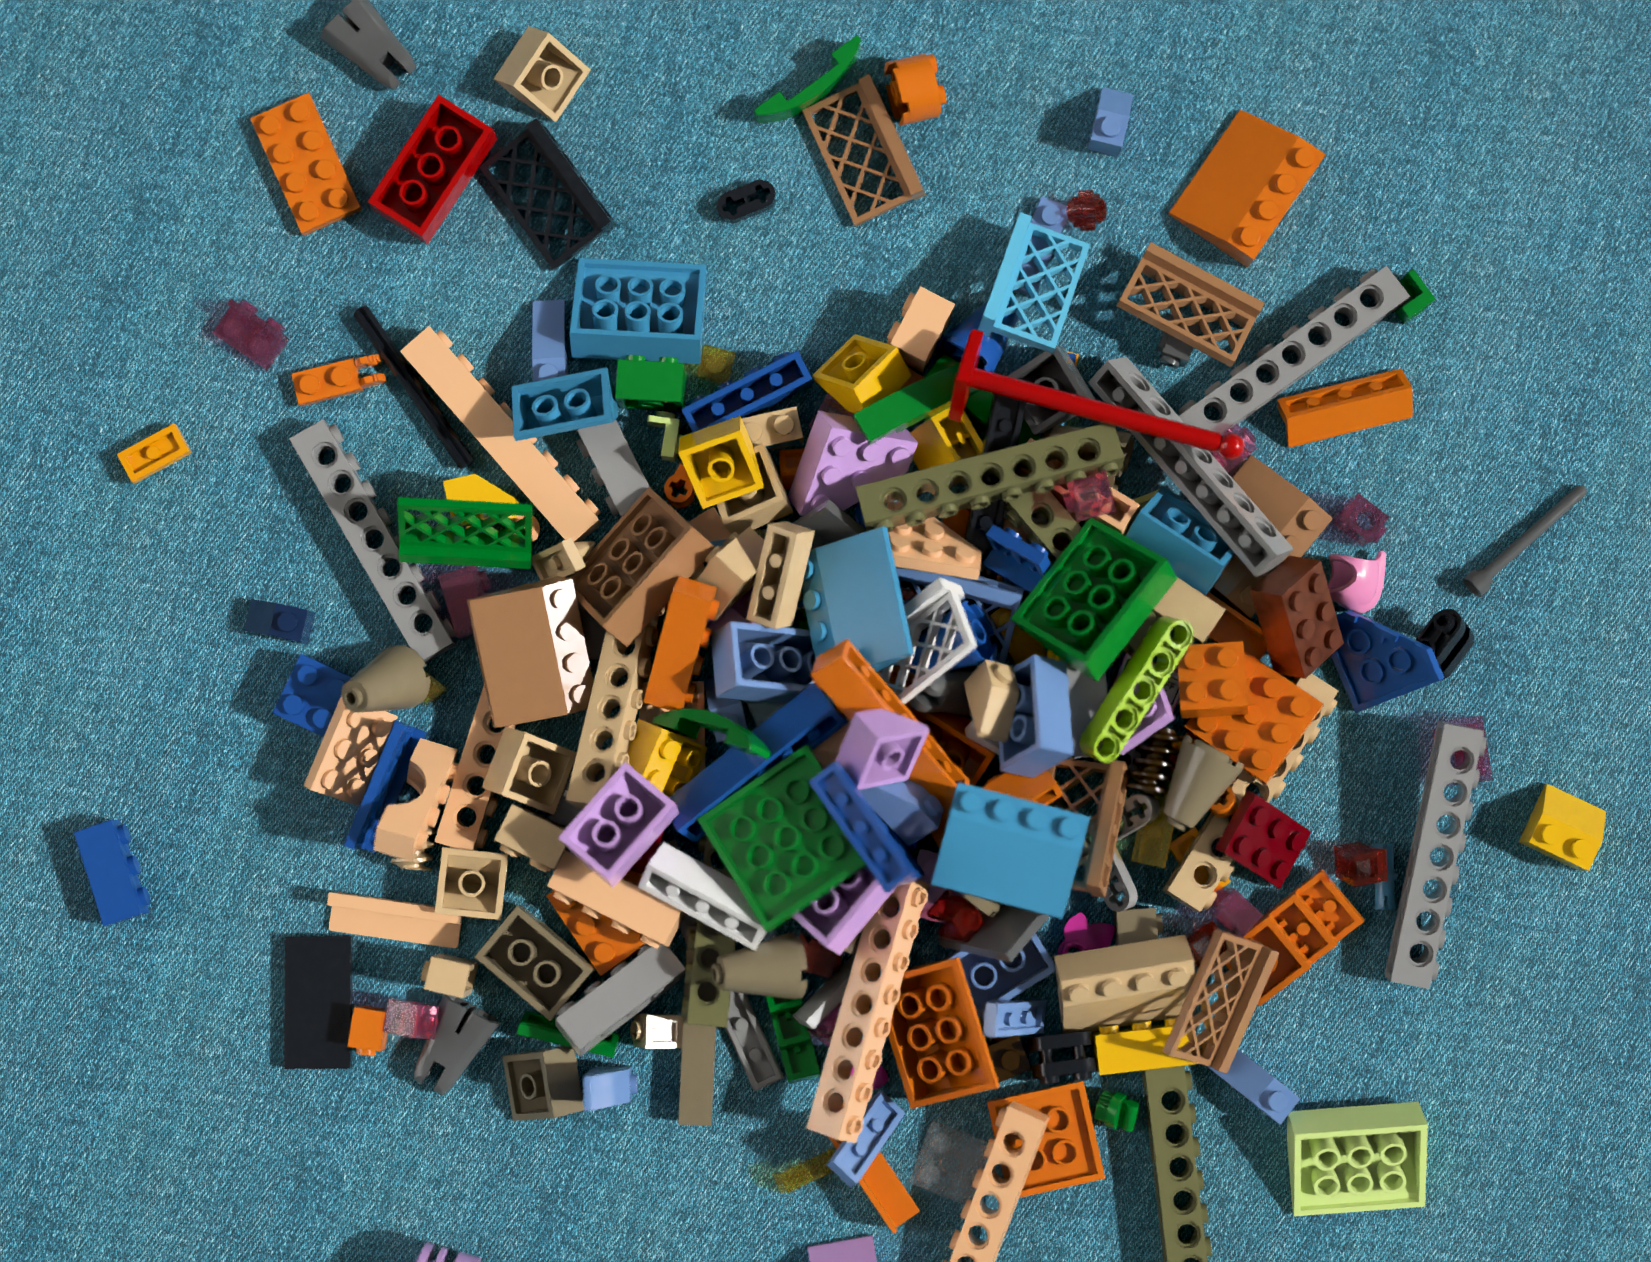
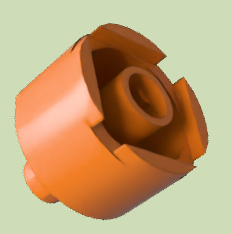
M922 53L885 63L884 75H891V82L886 85L887 96L894 118H901L898 123L900 126L939 117L942 112L941 105L947 102L943 85H938L935 74L938 73V66L933 54L926 55Z

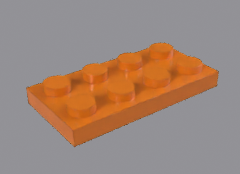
M309 92L250 118L303 236L362 211Z

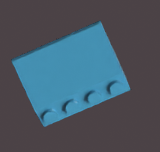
M579 258L570 325L571 357L626 360V355H641L646 357V361L659 362V357L678 358V363L701 364L707 265Z
M879 527L811 550L801 592L815 660L816 657L845 639H848L876 672L914 654L887 527Z
M958 782L954 791L931 885L1062 919L1082 852L1090 817Z

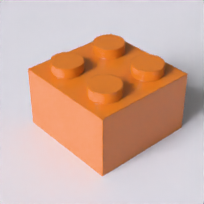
M1243 641L1190 645L1178 663L1181 717L1197 718L1248 714Z

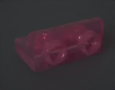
M230 298L227 303L230 308L213 331V334L268 371L290 340L282 333L285 327L271 317H268L266 321L256 315L258 309L244 299L237 303Z

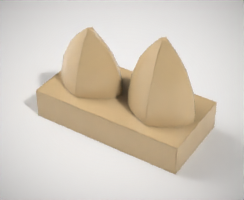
M570 537L531 556V563L540 580L555 576L566 577L586 567L583 560L593 550L595 542H573Z

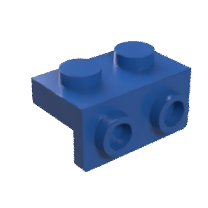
M992 525L987 532L986 537L993 549L983 562L985 568L1031 593L1052 566L1047 557L1048 552L1035 542H1032L1030 545L1021 540L1022 538L1018 533L1008 527L1002 530Z

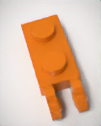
M372 354L356 360L352 358L292 373L291 376L298 405L306 406L362 392L364 388L385 383V374L376 373L360 379L358 370L380 364L382 362L380 355Z

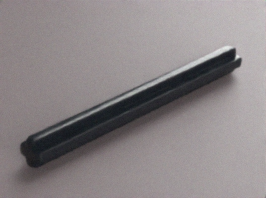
M366 305L357 309L353 313L354 318L460 469L469 466L474 461L472 455L372 311Z

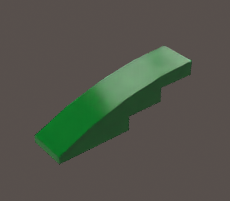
M960 363L906 386L854 413L853 419L868 444L871 445L895 431L899 433L922 419L925 422L949 408ZM971 387L969 397L980 390Z
M766 996L788 1083L792 1084L821 1076L809 1028L799 1024L793 1017L803 1006L802 1000Z

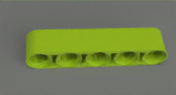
M1162 616L1153 623L1080 738V748L1085 755L1104 763L1112 762L1120 755L1190 646L1194 632L1188 622L1169 616ZM1173 627H1175V634L1173 638L1170 639V631ZM1155 655H1157V662L1155 666L1152 667V659ZM1139 682V690L1134 695V687ZM1121 710V718L1119 722L1116 723L1115 717L1117 713ZM1103 739V746L1100 751H1097V745Z

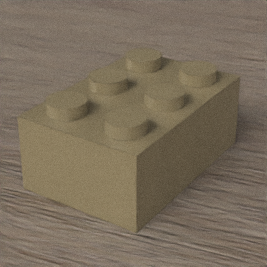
M522 904L515 907L474 956L549 1021L556 1017L557 1012L571 999L595 970L591 962Z

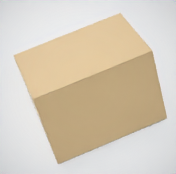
M442 847L435 914L501 920L508 854Z

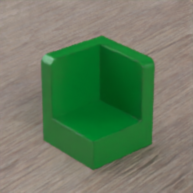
M1414 269L1408 271L1399 280L1400 284L1410 295L1408 300L1394 311L1403 324L1427 309L1436 300Z

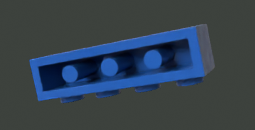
M789 351L784 352L772 359V364L761 368V366L754 367L743 374L744 378L734 383L731 380L722 383L714 389V393L706 397L700 395L686 402V407L681 410L692 433L737 416H741V418L754 416L813 386V379L799 352L796 351L792 354Z

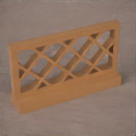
M870 74L858 79V83L802 110L855 226H859L912 199L917 200L926 196ZM858 93L862 102L858 115L843 111L842 107L845 99ZM838 103L837 108L831 107V105ZM823 109L834 112L829 130L817 126L812 115ZM865 110L869 119L863 118ZM839 115L855 120L850 137L834 132ZM860 122L873 126L875 133L871 144L855 139ZM820 132L827 134L825 141H823ZM832 136L848 141L842 158L830 155L827 148ZM878 139L883 149L876 146ZM853 143L869 149L863 166L847 161ZM873 151L887 156L888 163L884 173L868 168ZM833 161L840 163L838 170L836 169ZM845 165L861 170L855 187L844 184L840 178ZM891 167L896 177L889 175ZM866 172L882 177L876 195L860 189ZM887 179L899 183L904 193L893 200L881 197ZM846 189H847V190H850V191H853L852 196H851V199H850V197H849V195H848ZM858 193L874 199L870 211L860 216L857 215L854 208ZM879 201H882V202L885 203V204H883V205L877 207Z
M1150 242L1116 306L1232 367L1265 303ZM1141 273L1156 280L1157 283L1146 284ZM1170 289L1184 295L1186 298L1175 300ZM1162 291L1166 301L1154 303L1150 292ZM1142 294L1146 304L1138 305L1130 301L1128 297L1129 295ZM1198 304L1214 311V314L1203 315ZM1190 306L1195 317L1183 318L1178 307ZM1170 309L1175 320L1168 321L1162 318L1159 310ZM1227 319L1242 326L1243 329L1232 331ZM1218 321L1223 332L1212 334L1207 323ZM1198 324L1203 335L1196 336L1190 333L1187 326ZM1227 340L1232 349L1231 354L1220 349L1216 341Z
M1065 759L1048 769L1054 779L1057 768L1071 769L1075 777L1059 787L1063 793L1062 798L1069 806L1065 810L1079 814L1077 810L1092 799L1098 806L1097 814L1089 819L1087 831L1092 837L1091 845L1082 850L1079 859L1085 867L1083 882L1073 880L1071 890L1090 892L1092 896L1105 898L1130 772L1124 761L1114 760L1111 764ZM1093 772L1105 773L1104 782L1094 790H1091L1083 780ZM1080 782L1088 794L1072 804L1065 795V792ZM1099 794H1101V796H1100V801H1099L1098 798L1096 797V796H1098ZM1095 824L1094 830L1092 831L1090 827ZM1086 856H1088L1087 863H1086L1085 860L1083 859V858H1085Z
M1215 929L1163 1052L1173 1057L1212 1067L1219 1072L1227 1074L1280 952L1256 940L1246 939ZM1226 940L1228 950L1219 956L1223 941ZM1230 961L1232 969L1223 974L1222 966ZM1213 973L1215 981L1206 986L1205 983L1208 976ZM1217 991L1218 1000L1209 1005L1208 997ZM1200 1004L1202 1011L1192 1017L1195 1006ZM1204 1022L1205 1030L1196 1036L1195 1028ZM1187 1034L1188 1042L1177 1049L1181 1038Z

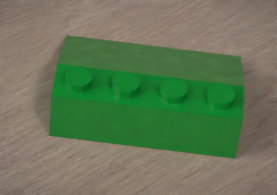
M1090 517L1010 619L1071 667L1097 682L1172 587L1177 577L1166 558Z

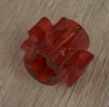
M1079 190L1078 197H1072L1068 202L1067 217L1070 222L1074 223L1073 226L1080 227L1081 231H1094L1095 224H1101L1106 218V202L1103 198H1100V194H1094L1093 190Z

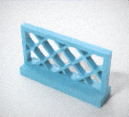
M1020 212L978 330L983 331L984 335L988 337L992 331L1054 353L1090 244L1030 222L1032 216ZM1032 235L1045 239L1049 247L1036 251L1030 241ZM1070 248L1079 251L1080 255L1079 258L1067 262L1060 250ZM1053 253L1060 265L1047 270L1041 257ZM1034 261L1040 273L1027 277L1021 265ZM1064 271L1070 284L1058 288L1051 276ZM1044 279L1051 291L1038 296L1032 283ZM1025 287L1031 299L1018 303L1012 291ZM1055 297L1061 310L1049 315L1042 302ZM1035 305L1042 318L1029 322L1023 309ZM1016 313L1022 323L1021 326L1013 328L1002 324L1003 317ZM1047 324L1052 333L1051 341L1038 337L1033 328Z

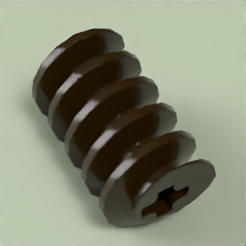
M1162 727L1144 741L1148 744L1140 745L1136 748L1144 758L1133 759V763L1141 770L1131 771L1129 774L1137 783L1127 784L1126 787L1154 795L1168 793L1169 789L1163 786L1161 781L1172 780V776L1165 772V768H1174L1176 764L1168 759V756L1179 754V751L1172 746V743L1182 742L1183 738L1176 734L1174 730Z

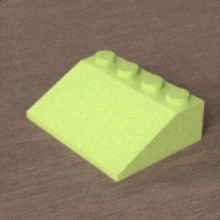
M1419 1102L1291 1111L1287 1116V1148L1293 1215L1307 1216L1425 1207L1428 1123Z

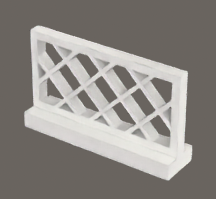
M940 577L904 606L913 652L915 653L916 646L923 647L919 665H911L914 656L912 654L904 658L902 662L898 661L882 669L880 677L890 688L894 689L893 692L904 705L977 647L960 601L965 597L961 585ZM951 608L952 613L949 624L941 623L944 613ZM930 625L925 643L918 642L920 633ZM939 628H945L947 630L942 647L934 646ZM956 631L961 633L964 643L955 650H951ZM933 650L939 651L937 664L933 668L927 669ZM897 665L900 666L896 683L895 685L888 682L893 666ZM909 670H917L913 684L906 688L905 683Z

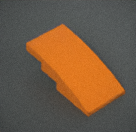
M1323 869L1296 888L1240 935V937L1256 940L1280 952L1258 1001L1259 1006L1309 970L1314 962L1337 946L1338 941L1364 923V918ZM1228 947L1223 949L1219 953V956L1225 953L1228 950ZM1230 961L1225 964L1229 970L1232 969Z

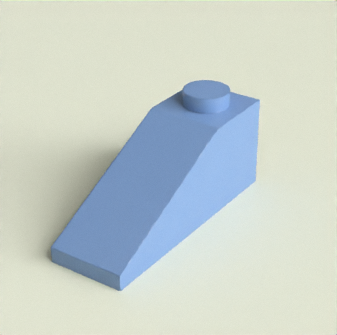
M565 299L533 301V382L569 375Z
M906 780L859 790L870 807L908 846L939 827L944 808L934 795H930L923 786Z
M1239 1049L1227 1074L1207 1066L1280 1125L1301 1099Z
M632 1066L592 1067L584 1076V1111L630 1103L632 1094H638V1074H632Z

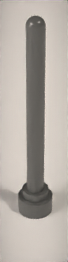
M1583 485L1576 486L1484 569L1479 568L1477 571L1472 570L1462 579L1468 590L1481 598L1491 589L1492 578L1586 495L1587 489Z

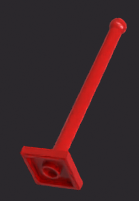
M975 329L970 331L954 382L948 415L950 420L961 422L972 387L1214 453L1218 451L1223 458L1228 460L1236 459L1243 453L1244 442L1235 433H1227L1222 436L1218 432L978 369L984 332Z

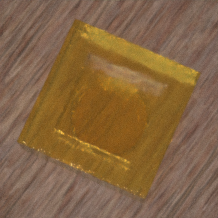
M705 344L701 356V364H699L696 376L719 384L729 381L736 353Z

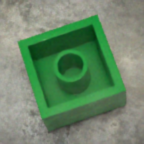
M626 355V360L618 359L615 398L620 409L682 412L681 409L685 407L687 382L684 363H678V358L659 357V362L646 361V357L641 355Z

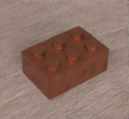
M1288 556L1250 590L1272 667L1277 673L1306 679L1344 644L1320 560Z

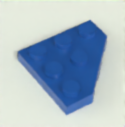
M1352 610L1336 615L1344 644L1331 657L1355 713L1444 679L1431 647Z

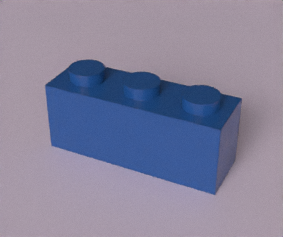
M109 820L74 832L103 926L114 925L150 913L148 905L151 904L150 896L146 887H141L138 874L141 873V868L137 857L131 855L128 843L131 842V837L127 826L121 824L120 820Z

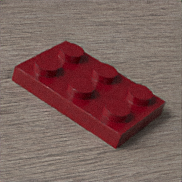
M1247 790L1215 848L1269 884L1280 889L1301 850L1304 848L1311 831L1257 794Z

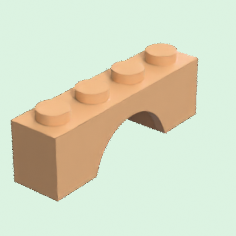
M420 738L410 758L407 783L414 787L420 796L408 803L387 805L376 828L374 851L412 862L417 850H424L429 836L427 829L429 826L434 828L440 811L437 807L439 804L444 805L450 791L448 784L454 781L459 763H456L458 749Z

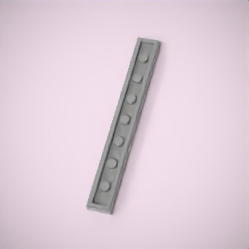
M675 839L666 843L680 851ZM685 914L679 926L686 943L688 925H697V919L688 914ZM731 992L728 1027L725 1029L755 1092L783 1079L784 1076L746 993Z

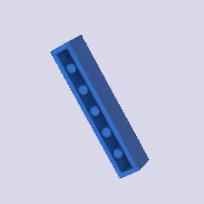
M815 683L805 688L798 696L784 707L778 709L774 715L751 731L769 749L771 753L769 760L743 753L732 747L669 797L676 804L679 814L672 820L676 830L696 843L706 835L697 820L699 817L806 744L814 750L848 723L845 715L836 709L833 700L824 690H820Z

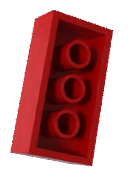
M438 94L368 200L369 205L376 213L428 245L498 139L493 128Z

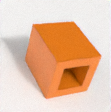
M365 1005L354 1007L347 1047L356 1048V1054L375 1056L376 1051L381 1052L386 1049L392 1010Z

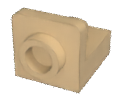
M637 1013L630 1026V1036L633 1040V1045L645 1049L682 1048L683 1017L679 1014Z

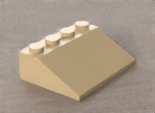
M1186 935L1054 956L1062 1034L1084 1031L1094 1032L1099 1031L1100 1026L1118 1024L1119 1027L1132 1025V1022H1154L1178 1017L1195 977L1194 958Z

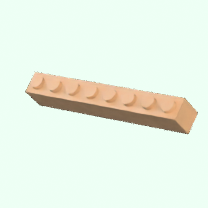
M428 326L400 352L565 540L571 537L573 542L585 539L602 524L597 518L601 511L589 498L584 502L575 493L580 487L568 474L563 478L554 469L559 465L558 462L547 450L540 453L533 445L537 438L515 441L512 421L513 411L505 402H502L500 405L497 404L491 397L495 393L494 389L483 377L479 381L475 379L470 373L474 367L462 353L458 357L454 355L449 349L453 343L441 329L435 333Z

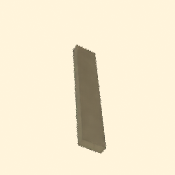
M688 925L686 965L687 963L693 964L694 951L688 950L690 930L696 931L697 925ZM705 926V931L710 935H718L720 933L710 926ZM707 950L703 953L701 962L704 967L711 969L712 965L716 964V960L720 955L716 950ZM707 982L699 987L698 996L702 1001L710 1002L716 997L717 989L714 984ZM685 983L684 997H690L691 984ZM683 1017L678 1125L712 1126L716 1027L687 1024V1017Z

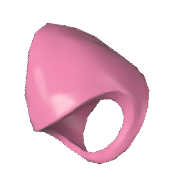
M1380 550L1375 559H1360L1339 554L1329 555L1332 575L1328 588L1331 599L1346 610H1352L1356 613H1365L1373 609L1381 597L1384 585L1386 553Z

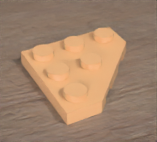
M889 502L887 508L898 510L902 507L903 503ZM935 517L927 518L924 523L917 526H907L906 524L893 527L892 531L888 532L895 567L967 579H979L981 551Z

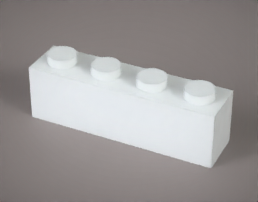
M665 842L662 843L648 863L638 887L756 951L767 932L736 882Z

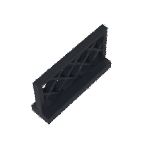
M535 118L526 125L528 129L490 157L479 168L550 267L556 270L604 232L609 233L618 225L545 124ZM529 139L535 147L533 161L517 159L519 146ZM512 153L511 158H506V156ZM540 155L546 163L539 162ZM500 161L511 163L508 181L496 179L490 169ZM516 164L532 166L530 184L514 182ZM538 167L550 168L554 173L552 187L536 185ZM558 181H560L565 189L558 188ZM500 184L507 185V192ZM513 186L529 188L527 206L515 205L511 200ZM535 189L551 191L549 209L533 207ZM557 192L567 193L571 196V212L554 210ZM577 206L579 207V209L581 210V212H582L583 214H577V213H576V211H577ZM519 210L526 211L525 218ZM532 212L548 214L545 232L534 231L530 226ZM554 215L570 217L567 235L551 233ZM575 218L587 219L594 230L584 238L573 236ZM537 235L545 236L544 244ZM550 237L566 239L565 252L556 259L548 251ZM572 240L578 241L575 245L571 247Z

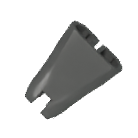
M352 0L342 10L346 19L344 20L339 14L335 16L323 28L320 39L356 64L378 83L386 88L395 90L401 83L388 68L396 62L400 68L410 75L417 68L414 59L369 0Z
M979 666L946 671L910 700V705L915 710L924 713H945L972 717L964 682Z
M443 994L428 1037L417 1059L413 1080L422 1085L428 1075L431 1074L435 1063H438L445 1067L442 1075L439 1076L433 1092L442 1096L445 1095L456 1084L474 1057L490 1039L500 1025V1021L493 1015L462 998Z

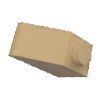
M985 659L964 682V687L976 735L1005 742L1009 737L1020 692L1013 666Z

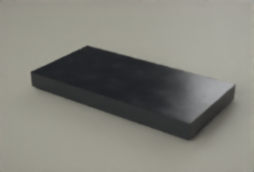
M353 936L285 937L284 1069L352 1068V1047L347 1046L352 1022Z

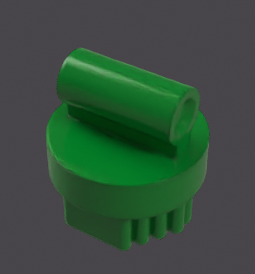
M1104 1090L1096 1104L1094 1118L1104 1122L1105 1126L1110 1129L1117 1130L1121 1127L1124 1131L1133 1132L1135 1130L1139 1103L1129 1100L1128 1095L1121 1092L1114 1094Z

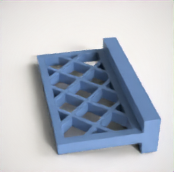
M896 567L898 579L910 582L917 592L916 595L903 601L904 606L922 592L919 585L928 587L939 577L961 585L965 595L961 600L965 598L975 600L993 627L994 633L989 636L996 635L1002 645L1000 657L997 656L993 662L1005 664L1015 623L1009 619L1008 622L997 627L989 611L998 606L1012 610L1011 618L1020 607L1025 590L1012 584L979 576L978 580ZM982 602L988 603V604H991V605L988 606V607H985ZM1007 628L1006 635L1004 638L1001 634V631Z

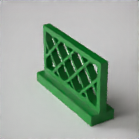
M398 497L399 562L531 569L533 538L532 504ZM406 510H419L422 514L415 517ZM453 512L456 515L451 518H447L441 513ZM475 514H487L489 517L481 520ZM510 515L525 516L517 522L509 518ZM430 519H433L434 521L438 522L439 525L431 527L425 522ZM467 521L473 526L464 529L458 524ZM499 522L506 528L498 531L492 525Z

